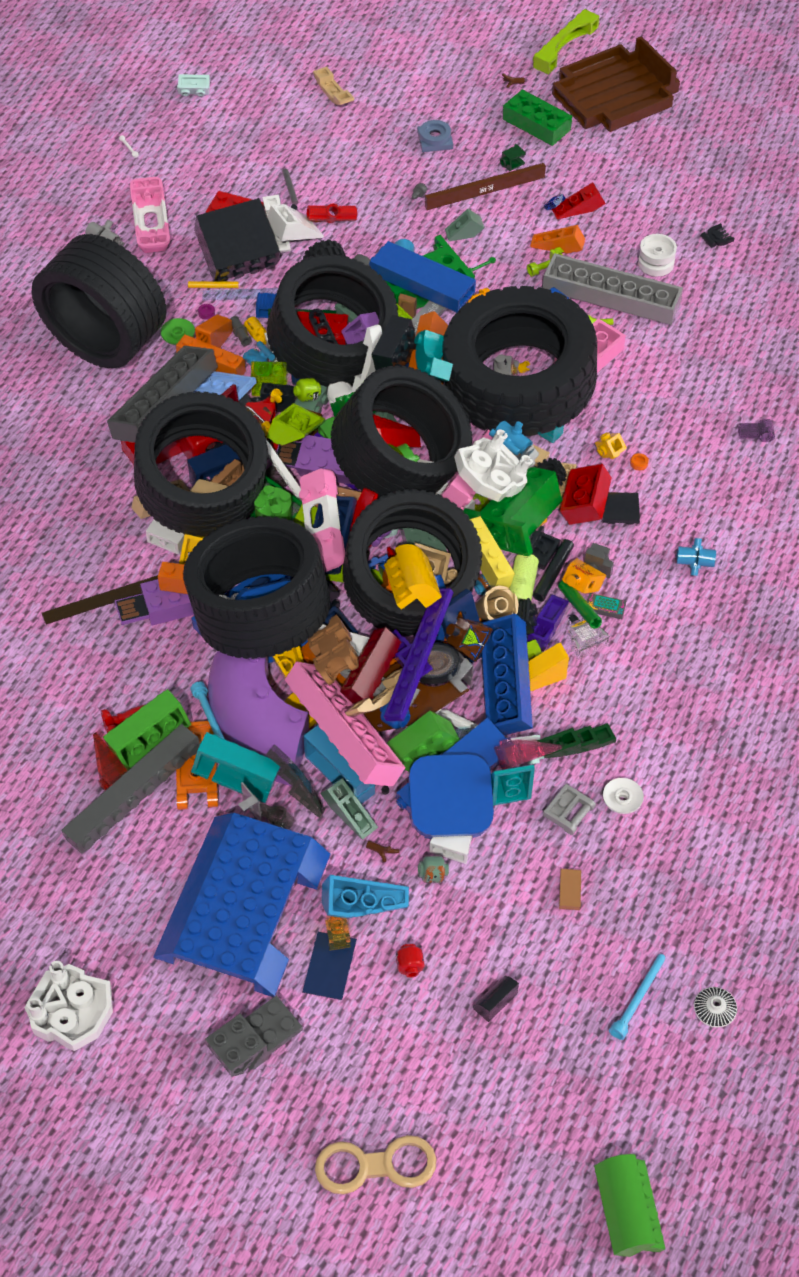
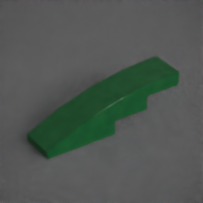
M608 723L592 728L590 725L576 731L574 728H570L537 740V745L544 758L579 754L616 743V737Z

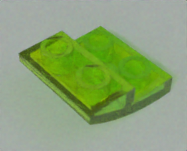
M251 361V377H255L257 382L252 387V396H260L262 382L287 385V362Z

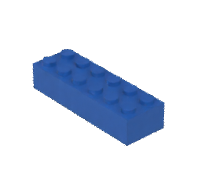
M515 613L483 622L484 625L493 629L482 650L486 718L488 717L504 736L532 729L526 622Z

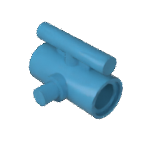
M259 341L256 346L260 351L254 348L244 353L243 359L259 376L266 377L274 370V367L267 358L273 361L275 355L263 342Z
M502 421L495 430L492 429L489 433L491 437H494L497 430H504L508 436L503 444L516 456L519 453L522 454L528 446L533 445V442L522 434L521 428L523 424L519 421L516 422L515 426Z
M694 538V545L692 547L678 546L676 553V563L690 565L691 575L698 576L701 566L715 567L716 550L703 549V546H701L702 538Z

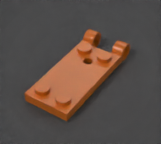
M208 721L190 722L192 725L188 727L198 737L200 744L206 732L213 734ZM196 754L191 756L181 768L176 770L178 810L188 809L187 794L207 792L208 808L218 807L217 783L212 781L217 770V763H215L208 779L201 776L194 777L193 773H191Z

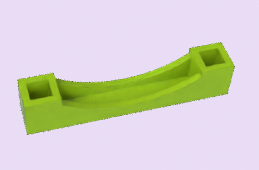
M586 9L578 13L567 26L561 29L555 37H552L539 52L534 54L533 68L549 75L557 67V54L560 49L577 37L586 34L591 35L599 27L600 16Z

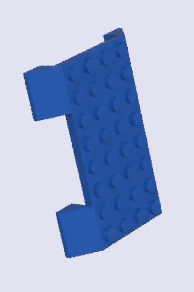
M237 813L214 817L153 958L173 965L176 958L254 983V991L275 997L289 959L270 943L296 879L297 884L317 890L330 858V853L310 836Z

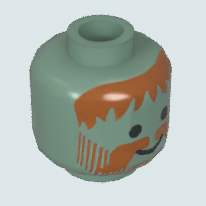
M425 856L422 861L418 862V877L424 883H441L444 877L449 874V865L445 864L441 856Z

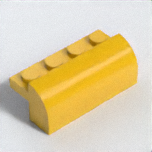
M403 544L396 547L397 555L388 559L384 566L397 606L403 609L415 599H418L425 608L429 607L442 596L428 557L419 547L412 544Z

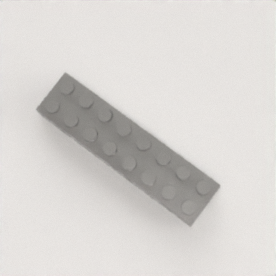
M554 253L543 278V288L551 289L555 287L567 297L672 325L681 303L683 287Z

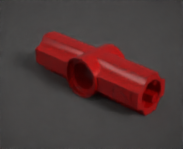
M334 203L328 206L308 205L306 212L308 221H326L328 223L356 221L358 214L356 206H339ZM329 211L334 212L335 216L331 215Z

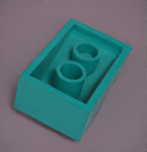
M534 765L492 772L493 806L531 799L535 771Z

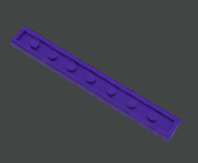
M451 588L439 589L442 597L425 610L384 714L386 721H404L451 601L453 595Z

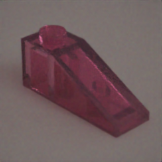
M511 738L499 741L500 745L494 747L502 770L516 767L562 749V746L557 744L519 739L511 740Z

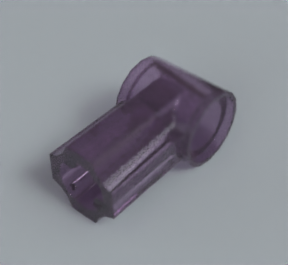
M762 419L758 423H739L738 436L740 439L759 438L761 442H771L775 438L773 421Z

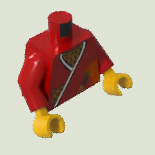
M274 389L270 394L271 396L262 401L248 402L245 405L247 411H250L253 417L260 423L267 441V434L272 420L276 417L275 401L276 403L282 401V392L279 389Z

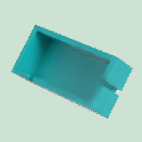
M206 732L197 750L191 773L208 779L215 763H219L212 778L213 782L243 794L241 782H243L259 801L266 803L282 763Z

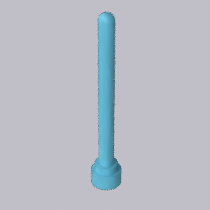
M194 683L190 688L193 697L199 699L213 734L224 739L207 700L208 690L205 683Z
M659 954L621 1019L613 1022L609 1033L615 1038L624 1040L628 1033L627 1024L664 963L665 955Z

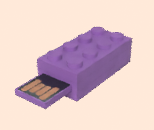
M307 435L303 438L302 442L293 441L285 445L278 444L276 454L286 467L295 468L300 476L318 469H329L335 473L336 482L354 485L349 481L348 477L346 478L344 472L339 467L340 465L337 464L336 457L333 454L334 450H332L331 439Z
M158 579L141 583L142 594L115 600L121 625L149 619L151 626L194 615L188 594L162 591L159 588Z

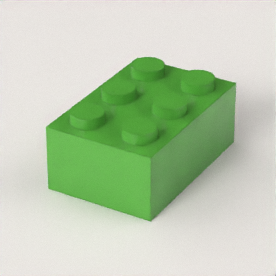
M429 711L386 744L406 767L404 770L410 772L413 763L419 758L440 755L444 751L449 750L460 739L451 721Z

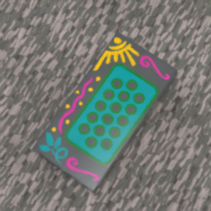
M590 593L587 602L599 615L623 619L627 601Z

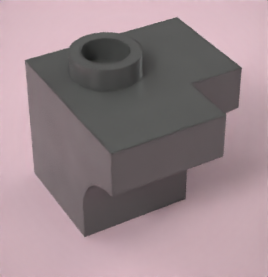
M592 543L591 547L586 551L585 563L606 574V578L610 579L614 562L609 559L610 548Z

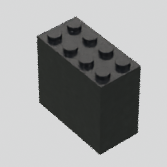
M260 198L196 215L194 231L213 281H227L233 277L237 279L243 277L244 274H255L261 269L266 268L269 270L277 265L280 251Z

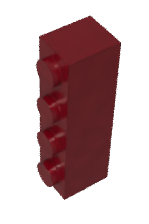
M386 627L374 630L358 658L359 667L354 671L351 670L340 692L354 705L368 698L372 700L376 688L380 686L381 679L390 668V663L393 657L396 656V653H398V648L402 642Z

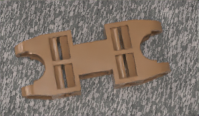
M337 615L331 617L329 624L324 629L317 631L310 639H307L311 651L316 656L313 659L315 668L329 686L334 683L341 671L345 669L354 671L359 667L357 653L349 643L352 641L350 632Z

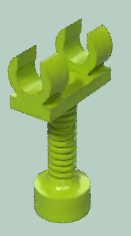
M557 247L554 250H550V260L539 264L535 262L527 264L528 274L531 277L538 275L540 270L548 267L554 253L563 255L562 252L564 251L562 248Z

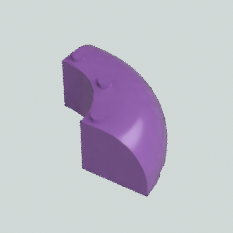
M218 651L213 657L209 672L208 700L224 739L282 763L275 781L294 787L305 753L303 735L309 732L308 712L290 706L272 690L268 683L267 656L266 658L244 659L243 657L228 656Z

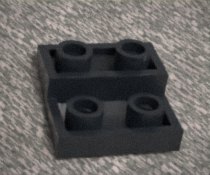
M608 492L602 518L603 523L640 524L638 493Z

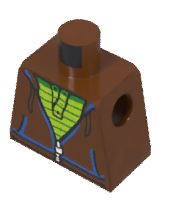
M459 618L456 624H449L446 628V633L449 635L447 643L462 655L477 662L493 629L478 621Z

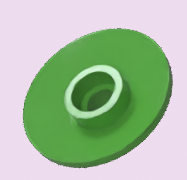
M171 319L161 327V337L163 340L174 345L180 341L184 334L194 337L195 334L194 325L186 319Z

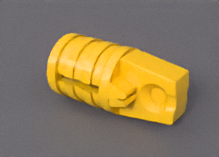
M256 317L248 318L244 323L247 331L257 342L261 341L266 345L265 328Z

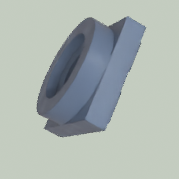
M430 120L421 126H417L422 152L453 149L451 128L448 123L441 120ZM430 132H440L441 134L435 137L430 135Z

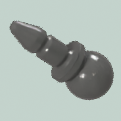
M418 183L415 186L412 199H417L427 193L425 184Z

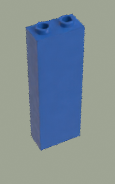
M390 241L382 246L369 262L371 269L380 274L383 280L457 313L476 290V279Z
M487 717L442 755H477L485 760L491 771L512 753L514 746ZM408 782L396 793L395 798L397 799V805L402 810L406 809L411 819Z

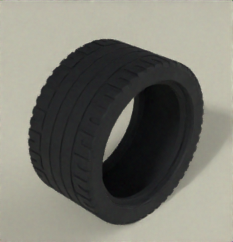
M83 234L74 237L36 275L32 282L33 303L47 329L69 351L81 359L93 363V365H99V367L120 368L126 365L158 331L166 319V304L163 292L156 279L153 278L152 273L149 272V269L135 255H132L129 250H126L125 247L103 236Z
M322 254L314 255V257L310 256L297 262L283 276L267 322L268 344L278 363H281V366L288 373L293 374L295 378H314L320 385L327 388L329 384L340 381L353 386L355 376L362 374L368 346L363 344L364 340L347 345L324 341L310 333L303 326L296 314L295 307L307 301L320 299L340 303L351 309L357 316L376 312L379 319L378 325L381 326L383 333L391 316H398L397 302L390 286L387 285L388 283L374 269L372 270L370 266L348 256Z
M384 367L371 373L337 413L331 428L333 454L336 457L337 464L340 465L341 471L344 472L346 478L348 477L349 481L358 490L360 489L362 492L364 488H367L377 493V500L383 495L386 496L387 493H394L398 490L403 491L404 489L426 490V492L430 491L435 494L458 471L454 456L458 449L472 446L471 424L458 398L453 395L454 393L451 390L447 389V386L441 384V381L436 380L432 375L429 376L426 372H421V370L412 367ZM380 411L393 414L412 426L423 439L432 463L415 462L393 450L379 434L372 412Z
M195 391V393L187 392L186 394L181 393L157 404L141 422L135 440L134 486L139 501L143 504V508L148 511L151 517L153 516L155 521H159L167 529L192 536L209 535L212 531H216L217 528L224 527L225 524H231L233 521H240V519L244 518L247 519L249 514H252L254 511V502L261 490H263L268 458L267 440L260 423L239 402L213 392L212 394L205 391L204 393H200V391ZM190 436H206L228 445L240 458L244 472L232 485L225 489L212 493H194L183 490L169 482L157 467L156 459L163 449L176 440Z
M404 489L403 491L398 490L394 493H387L386 496L383 495L378 500L375 499L356 518L349 534L342 574L344 588L347 591L346 594L350 598L351 604L355 606L354 609L360 613L362 618H365L368 623H372L376 628L386 627L390 632L397 630L401 636L411 637V635L416 636L426 608L419 600H414L403 609L397 606L394 595L376 581L369 569L366 551L369 546L381 535L395 529L412 528L433 535L447 548L453 559L455 570L458 571L457 578L448 587L453 591L452 598L465 589L473 591L481 570L482 546L473 522L469 520V516L464 514L461 508L457 507V504L450 502L448 498H443L442 495L434 494V492Z
M258 516L257 518L240 519V521H233L231 524H225L224 527L217 528L216 531H212L208 536L206 535L202 541L200 540L188 555L184 565L183 580L199 632L208 645L228 656L257 659L258 657L266 658V656L272 657L275 654L279 655L285 651L288 652L292 648L300 646L299 644L306 642L307 639H310L319 630L318 628L323 625L329 613L331 599L318 544L314 536L306 528L291 520L288 521L279 517L272 518L271 516ZM270 574L294 577L279 590L259 598L231 600L219 596L224 595L235 585L253 577Z

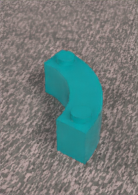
M428 330L419 332L414 340L418 369L421 372L428 373L429 376L432 375L435 379L444 382L449 381L453 364L441 359L443 356L442 345L444 336Z

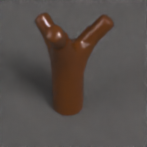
M505 73L502 74L504 77L503 81L509 82L506 88L513 84H524L525 82L524 77H510Z
M370 840L366 845V848L377 852L384 863L387 862L385 853L395 854L400 852L399 849H391L390 846L385 847Z

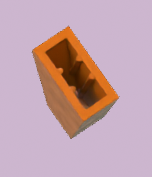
M218 314L195 328L196 339L221 348L233 332L232 320Z

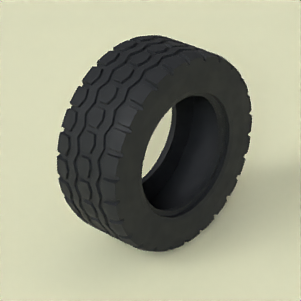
M510 286L504 287L501 291L495 289L486 292L485 296L481 294L475 297L470 303L467 302L462 306L458 313L452 317L445 331L442 345L443 360L453 364L450 380L445 382V385L458 398L459 403L462 404L470 423L472 422L483 430L487 428L490 431L492 429L495 430L502 421H506L511 426H515L516 422L519 421L523 424L521 429L522 434L525 436L538 435V432L542 434L555 430L556 426L560 428L569 423L571 419L577 417L583 408L587 406L594 393L597 382L596 331L587 313L576 302L567 299L561 293H552L551 290L541 287L534 289V286H520V288ZM513 346L540 348L558 359L547 369L525 376L505 375L490 369L483 363L495 352Z

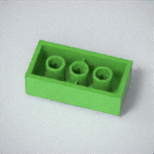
M167 689L148 704L141 707L132 716L126 718L117 727L110 730L103 738L116 760L128 771L180 724H183L186 728L192 724L181 703Z

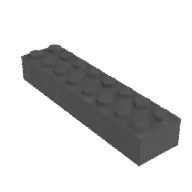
M183 346L107 420L112 439L135 442L138 428L151 409L174 395L178 396V394H186L187 392L193 393L218 367L213 349Z

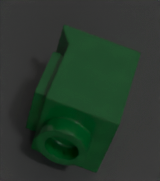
M515 144L514 147L502 152L500 164L507 170L512 171L525 164L520 157L526 155V152Z

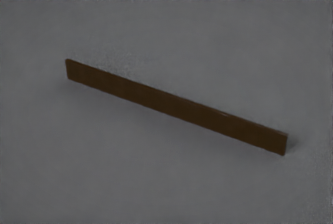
M158 575L42 612L45 624L47 625L114 603L115 600L142 594L140 584L157 580Z

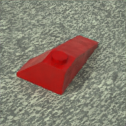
M373 414V420L379 434L392 449L404 443L409 448H421L420 435L413 427Z

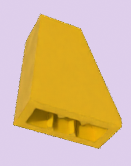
M561 642L528 661L530 691L566 679L569 656Z

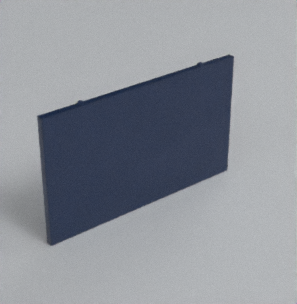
M318 932L302 993L342 1000L357 939Z

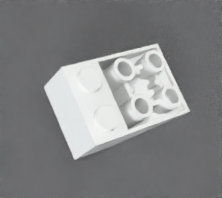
M285 204L270 206L267 219L271 229L281 241L324 237L312 221H308L306 215Z

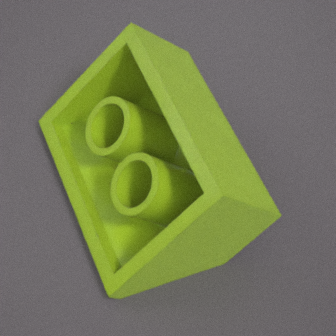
M293 403L273 418L267 438L271 439L275 444L285 445L306 437L321 425L325 418Z

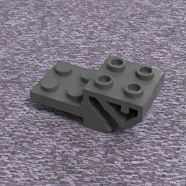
M276 995L246 1018L241 1013L205 1038V1044L231 1077L243 1074L247 1068L256 1069L267 1061L271 1053L303 1031V1026Z

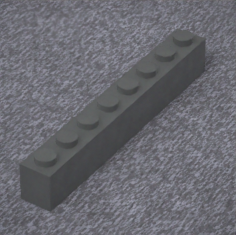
M180 724L61 830L65 839L81 854L90 849L98 839L106 835L117 822L123 820L127 813L136 808L145 797L152 794L155 788L162 782H165L174 771L181 768L191 756L197 753L200 746L198 737L183 724Z

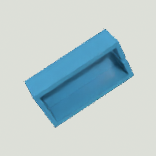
M318 725L303 735L305 757L332 784L343 778L361 804L375 794V784H364L359 780L357 773L349 767L347 760L339 754L336 746L329 741V737Z

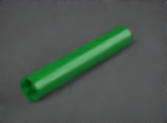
M561 581L558 584V589L593 629L600 627L602 619L576 589Z

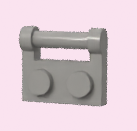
M565 784L544 810L543 816L562 827L568 834L573 835L577 830L578 824L589 811L594 809L596 804L589 797ZM581 803L583 806L570 822L566 820L576 805Z

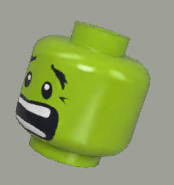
M314 378L300 379L297 381L296 386H294L293 392L301 402L315 401L321 394V386Z

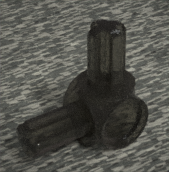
M260 803L261 816L268 818L269 824L284 829H289L293 825V816L283 806L270 807Z

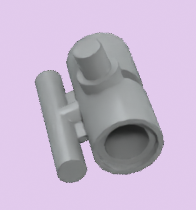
M108 219L105 225L101 226L91 222L86 227V234L103 236L106 239L117 242L119 245H125L121 241V237L111 231L113 222Z

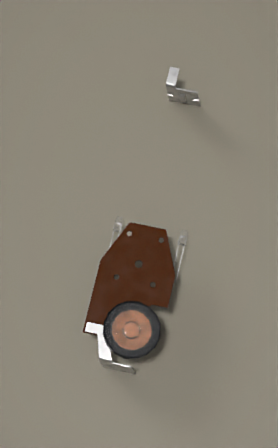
M438 642L433 644L427 660L433 670L422 676L419 680L417 689L420 692L411 707H409L411 717L405 727L413 724L427 712L432 711L435 713L467 693L469 689L461 679L472 688L474 666L454 647ZM397 662L385 672L383 677L387 678L391 673L402 669V667ZM446 681H449L448 683L441 686H427L422 684H441ZM380 708L363 714L377 732L393 729L381 720ZM241 782L243 801L238 805L243 811L249 809L255 818L261 821L260 801Z

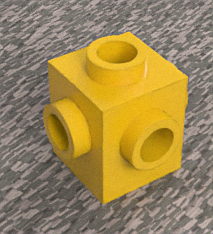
M606 432L595 442L597 452L602 458L614 459L627 449L620 433L610 434Z

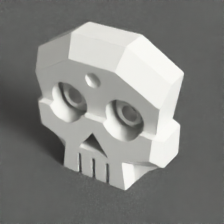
M501 429L496 431L492 440L487 438L479 439L472 446L458 449L454 456L459 476L477 494L497 502L522 491L527 483V469L533 462L532 459L528 461L530 457L527 455H523L521 460H518L503 444L508 435Z
M54 961L51 963L52 966H49V970L44 973L24 1008L28 1014L35 1036L48 1042L56 1040L66 1048L76 1051L99 1038L112 1015L110 981L85 975V971L70 964L63 966L62 962ZM78 993H84L81 997L77 996ZM63 1020H68L66 1024H61Z

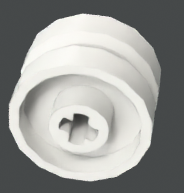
M663 234L646 236L640 245L639 268L651 276L657 277L669 274L673 270L677 250L675 241Z

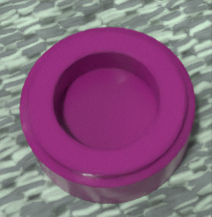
M203 304L198 308V315L200 318L208 320L215 316V308L211 304Z

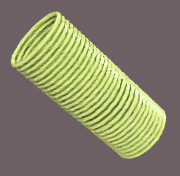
M532 554L529 557L523 555L515 557L513 566L515 575L509 590L513 594L515 593L518 601L527 598L532 599L539 564L537 557Z

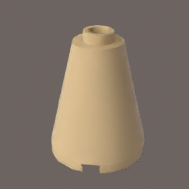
M495 586L490 588L475 603L479 618L490 621L514 613L517 614L519 603L515 593L513 594L508 587Z

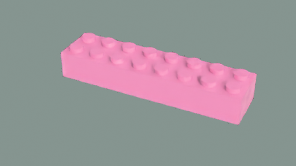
M296 662L285 679L286 683L289 685L290 690L299 698V702L309 711V715L319 724V728L329 737V741L336 746L339 754L347 760L349 767L357 773L359 780L364 784L394 786L406 767L363 714L357 716H347L345 714L354 704L340 692L342 687L336 680L329 686L316 670L314 664Z

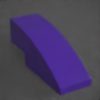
M551 595L537 616V626H534V634L528 635L527 642L536 640L541 651L544 652L562 620L569 601Z

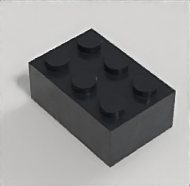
M391 316L372 352L375 371L388 366H405L410 361L411 353L416 349V344L414 343L415 327H413L412 319Z

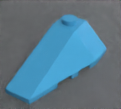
M329 875L322 883L321 903L327 916L347 919L387 912L409 906V887Z

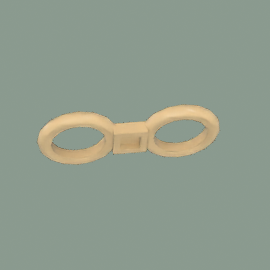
M406 1135L396 1138L388 1145L385 1152L365 1154L358 1146L350 1142L339 1141L329 1144L320 1152L316 1159L315 1173L317 1180L323 1188L334 1194L344 1195L354 1192L363 1185L366 1179L389 1177L393 1183L401 1187L414 1188L423 1185L431 1179L436 1170L437 1158L431 1145L418 1136ZM407 1145L420 1148L427 1158V1166L424 1172L412 1178L401 1176L392 1165V1157L395 1152ZM348 1152L358 1160L360 1166L359 1173L351 1182L337 1184L329 1180L325 1175V1163L334 1153Z

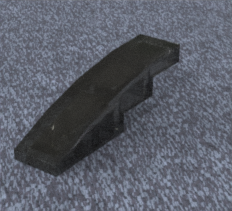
M274 744L266 756L281 767L277 774L292 786L288 793L320 818L325 812V808L316 791L295 763Z

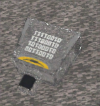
M571 615L567 619L569 626L566 628V639L577 661L608 647L610 636L601 627L593 629L584 619L579 620L576 615Z

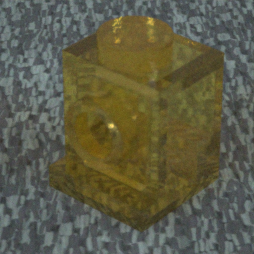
M331 916L329 920H325L330 951L351 947L347 919Z

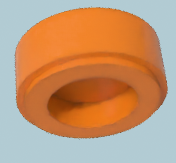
M637 453L631 457L630 465L633 469L641 471L647 468L649 459L646 455Z

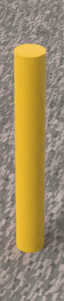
M188 281V288H239V282Z

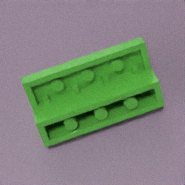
M624 1154L610 1157L594 1165L614 1255L631 1257L641 1251L661 1252L665 1250L663 1234L645 1160L636 1159L635 1154Z

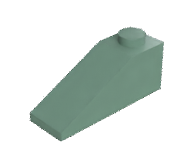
M343 778L334 782L320 793L330 808L362 840L378 828Z

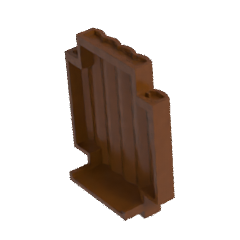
M640 36L636 38L635 51L629 52L620 44L561 67L559 81L554 82L552 86V95L570 112L574 119L578 120L584 129L602 123L611 132L672 107L674 100L672 94L679 92L680 81L676 78L677 70L648 41Z

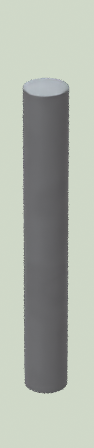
M285 168L282 170L291 202L298 205V199L289 171Z

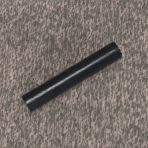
M568 539L562 540L532 596L535 600L541 602L545 600L574 547L572 541Z

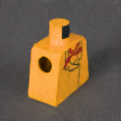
M576 558L569 564L562 581L581 593H592L600 590L606 574Z

